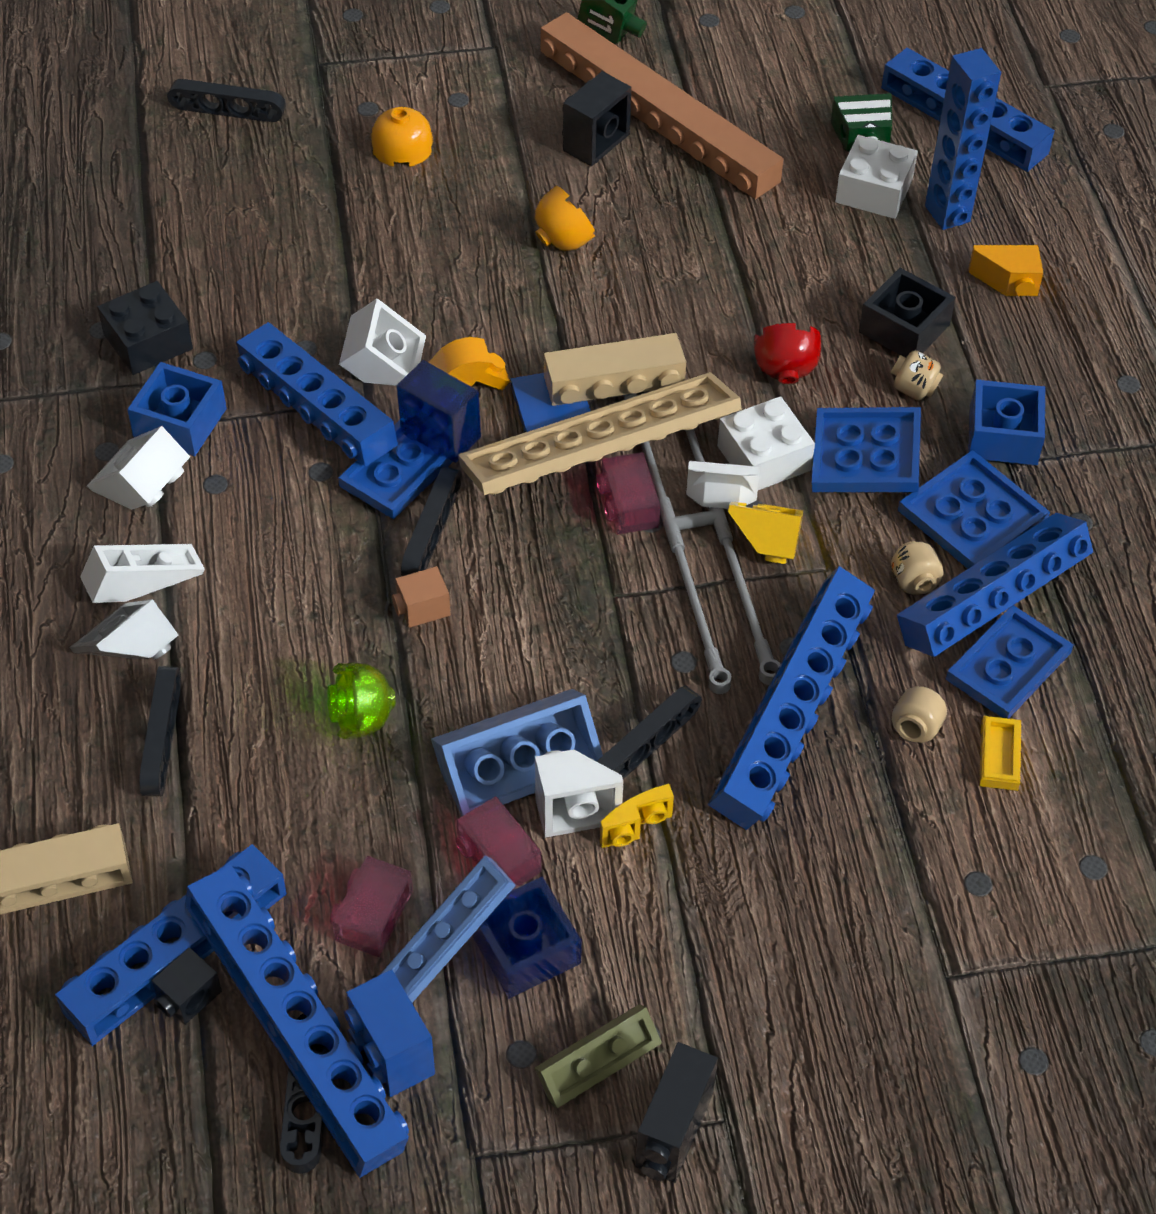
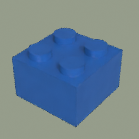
M160 362L127 411L133 437L162 426L188 455L195 457L227 407L221 380Z
M976 379L969 412L968 453L973 450L983 459L990 461L1038 465L1045 440V386Z
M392 969L346 992L349 1009L344 1011V1015L350 1026V1029L347 1030L348 1037L358 1047L360 1052H365L369 1060L366 1067L370 1077L375 1076L383 1084L390 1098L435 1075L432 1036Z

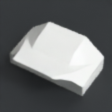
M689 461L686 495L702 507L729 509L731 502H742L748 505L757 500L760 467Z

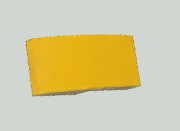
M670 784L642 792L612 810L601 821V847L605 848L613 845L622 847L628 845L634 840L640 839L641 824H658L666 818L672 817L674 795Z

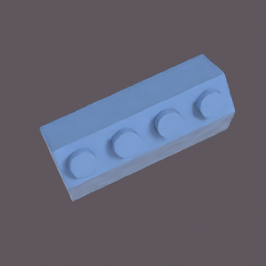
M574 689L558 693L431 739L441 774L464 819L535 793V756L544 755L555 750L568 751L573 749L596 762L603 756L586 695Z

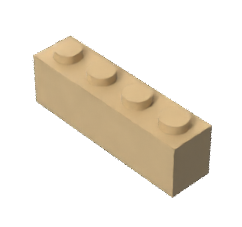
M677 333L544 353V379L552 406L657 390L685 381L686 359Z
M119 823L98 825L91 830L74 834H59L48 840L30 844L20 843L9 849L0 850V915L133 883L126 845Z

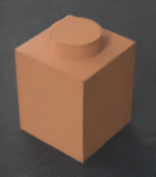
M437 566L396 578L397 593L392 595L393 605L398 616L404 615L409 628L451 616L449 592Z

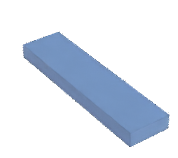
M485 855L381 974L392 969L410 1001L413 1003L516 884L492 858Z

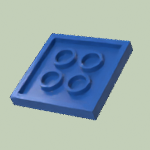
M921 407L817 408L812 492H919Z
M973 450L919 487V492H912L899 501L898 511L967 569L1048 518L1050 514L1049 510Z

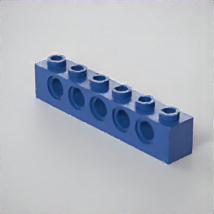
M905 48L885 64L881 88L940 122L949 71L915 51ZM996 98L986 149L1028 172L1049 154L1055 130Z
M982 48L953 55L951 59L925 207L942 230L960 226L971 221L1001 76L999 68Z
M267 322L236 342L240 355L237 359L242 370L246 374L255 376L267 391L272 390L277 394L285 406H291L298 411L306 423H312L320 429L322 435L328 441L333 440L349 458H355L366 467L398 446L394 422L391 418L271 323Z
M1054 513L898 613L897 618L905 646L935 657L1092 554L1093 548L1087 522L1060 513Z
M253 844L242 852L234 853L229 857L225 865L220 868L222 869L231 864L238 876L244 875L253 890V899L259 908L269 909L287 895L283 874ZM186 895L179 900H174L167 904L160 915L147 925H141L133 930L126 941L114 950L104 952L93 966L80 976L70 978L64 983L61 990L55 994L63 1015L91 1046L99 1042L156 997L152 979L184 951L191 948L202 959H205L214 952V949L185 906ZM234 911L224 913L230 919L242 917ZM169 938H179L173 943H164ZM137 963H146L139 969H131ZM105 988H113L108 994L97 995Z

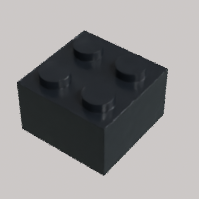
M602 71L592 80L587 81L575 94L569 96L563 102L562 107L563 151L592 167L630 135L632 87Z
M900 267L863 304L859 333L905 358L914 350L924 353L950 326L956 297Z
M158 281L97 306L104 336L132 375L193 349L188 320Z

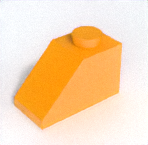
M973 245L968 268L971 275L1004 296H1038L1043 277L1038 245Z

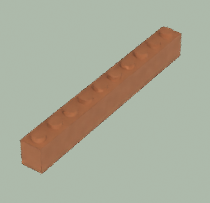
M566 12L541 27L540 46L541 52L545 56L560 64L585 83L603 71L631 86V115L660 133L674 145L689 153L696 160L715 171L716 174L731 182L739 190L744 191L756 200L781 182L784 158Z

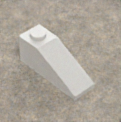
M192 544L96 545L92 548L80 578L93 603L127 602L202 575L205 569Z

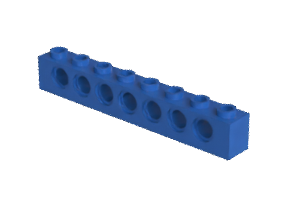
M840 566L821 584L708 803L710 807L745 830L749 829L758 820L763 823L773 811L775 803L771 799L774 793H778L786 784L790 776L786 769L789 763H793L801 754L804 744L800 741L804 733L808 734L818 720L819 715L815 711L818 705H823L833 689L829 683L832 677L835 678L841 672L846 663V659L842 657L845 650L849 651L860 635L856 631L858 624H862L872 611L873 606L869 602L875 589ZM750 779L755 782V784L757 785V787L752 784V782L750 781Z
M230 864L188 885L185 906L318 1114L321 1115L323 1122L358 1177H363L403 1153L409 1138V1129L405 1119L398 1111L393 1112L385 1101L386 1094L382 1084L375 1076H369L362 1065L363 1058L358 1047L352 1041L347 1042L340 1032V1022L335 1012L330 1007L325 1008L319 1000L318 989L314 980L308 973L302 974L295 963L296 955L293 948L286 940H280L274 931L275 925L270 913L264 907L259 908L253 899V890L244 875L238 876ZM234 911L242 917L230 919L224 913ZM248 944H257L260 947H262L263 950L260 952H251L247 950L244 946ZM278 977L285 984L274 986L269 984L266 979ZM298 1010L303 1012L307 1018L295 1020L288 1015V1012ZM320 1044L325 1046L329 1053L319 1055L314 1053L309 1047ZM344 1079L351 1084L352 1088L347 1090L338 1089L333 1085L332 1081ZM367 1114L373 1118L375 1123L369 1126L362 1125L357 1122L354 1116Z

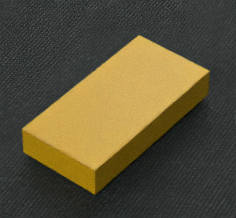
M983 716L981 722L979 786L1018 791L1021 768V720Z

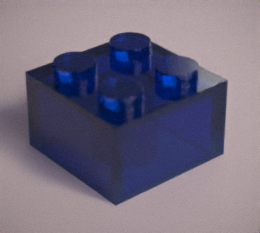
M422 360L396 385L401 432L409 439L417 440L429 447L436 455L444 456L456 463L459 460L458 454L467 452L481 438L478 390L425 360Z
M543 876L510 891L472 935L508 999L581 964L582 940Z

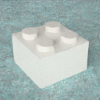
M857 135L839 173L835 203L895 219L913 180L918 150Z
M781 396L720 418L717 446L730 464L760 467L758 490L811 471L815 443Z

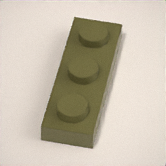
M638 1004L536 1066L535 1071L550 1103L559 1108L662 1044V1041L647 1008Z

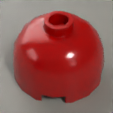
M781 323L764 327L763 335H754V351L760 369L770 377L778 379L782 384L798 382L799 378H803L811 373L820 360V331L812 326L809 327V332L796 330V323Z

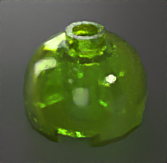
M355 662L338 663L332 670L337 674L336 683L328 685L327 689L331 723H339L341 730H339L337 735L340 738L356 739L370 736L380 730L387 722L391 710L395 707V691L389 686L388 680L380 670L371 665Z

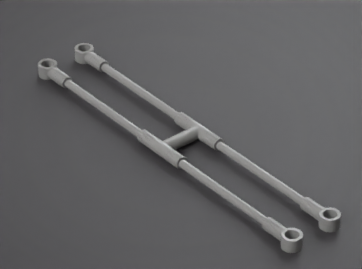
M636 393L623 395L624 400L637 396ZM694 429L685 430L695 461L705 462ZM649 441L641 443L658 497L657 506L670 548L676 555L705 647L704 656L710 672L709 689L716 694L728 692L731 687V673L723 668L718 649L713 645L683 551L685 545L680 530L708 525H714L719 541L724 545L755 639L754 647L760 663L759 679L762 683L770 685L780 666V662L773 658L768 641L763 637L732 544L733 536L724 509L708 507L709 511L675 517L670 498L665 494ZM771 670V671H774L775 673L769 674V673H767V672H765V671ZM717 679H722V680H724L725 682L719 683V682H716L715 680H717Z

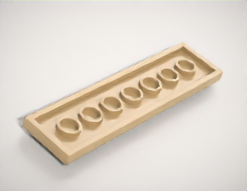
M709 372L458 454L460 467L484 495L499 494L508 487L520 483H532L541 476L553 472H565L571 466L587 461H598L605 455L617 451H628L633 449L635 445L650 440H661L668 434L680 430H691L696 428L698 424L713 419L719 420L731 413L742 410L741 400L737 394Z

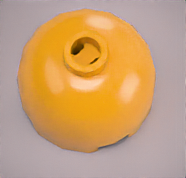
M395 107L384 111L376 119L372 128L371 142L373 154L380 162L393 167L394 162H409V167L424 162L431 155L433 136L428 120L413 108Z
M557 185L547 192L537 205L535 221L539 229L535 233L546 247L552 244L559 250H576L595 237L593 234L595 229L581 208L577 209L570 201H565L570 195Z

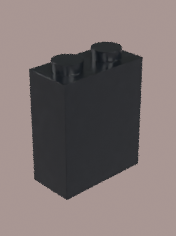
M677 1042L638 1131L635 1167L641 1169V1172L650 1179L656 1181H664L666 1179L676 1183L712 1098L718 1057Z

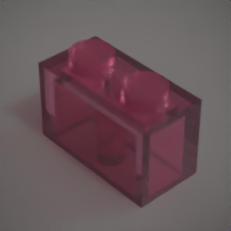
M644 453L602 459V473L597 474V486L599 494L606 495L607 501L604 503L608 522H614L617 535L659 528L660 503Z
M496 796L457 819L458 837L455 838V842L465 858L472 857L476 864L485 855L492 858L516 884L513 889L541 873L540 849Z
M367 856L361 868H355L351 873L347 885L348 892L343 902L339 900L334 905L330 916V923L333 924L336 942L380 957L413 893L412 876L409 870Z

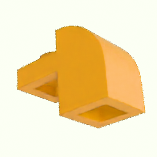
M466 337L454 340L442 347L426 365L433 389L457 398H461L476 381L503 390L510 383L505 362L499 355L488 352L485 340L482 338Z

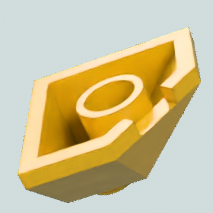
M731 502L729 504V514L756 552L765 554L766 561L786 564L787 558L794 559L804 510L767 504L753 505V508L746 507L747 504L742 502Z

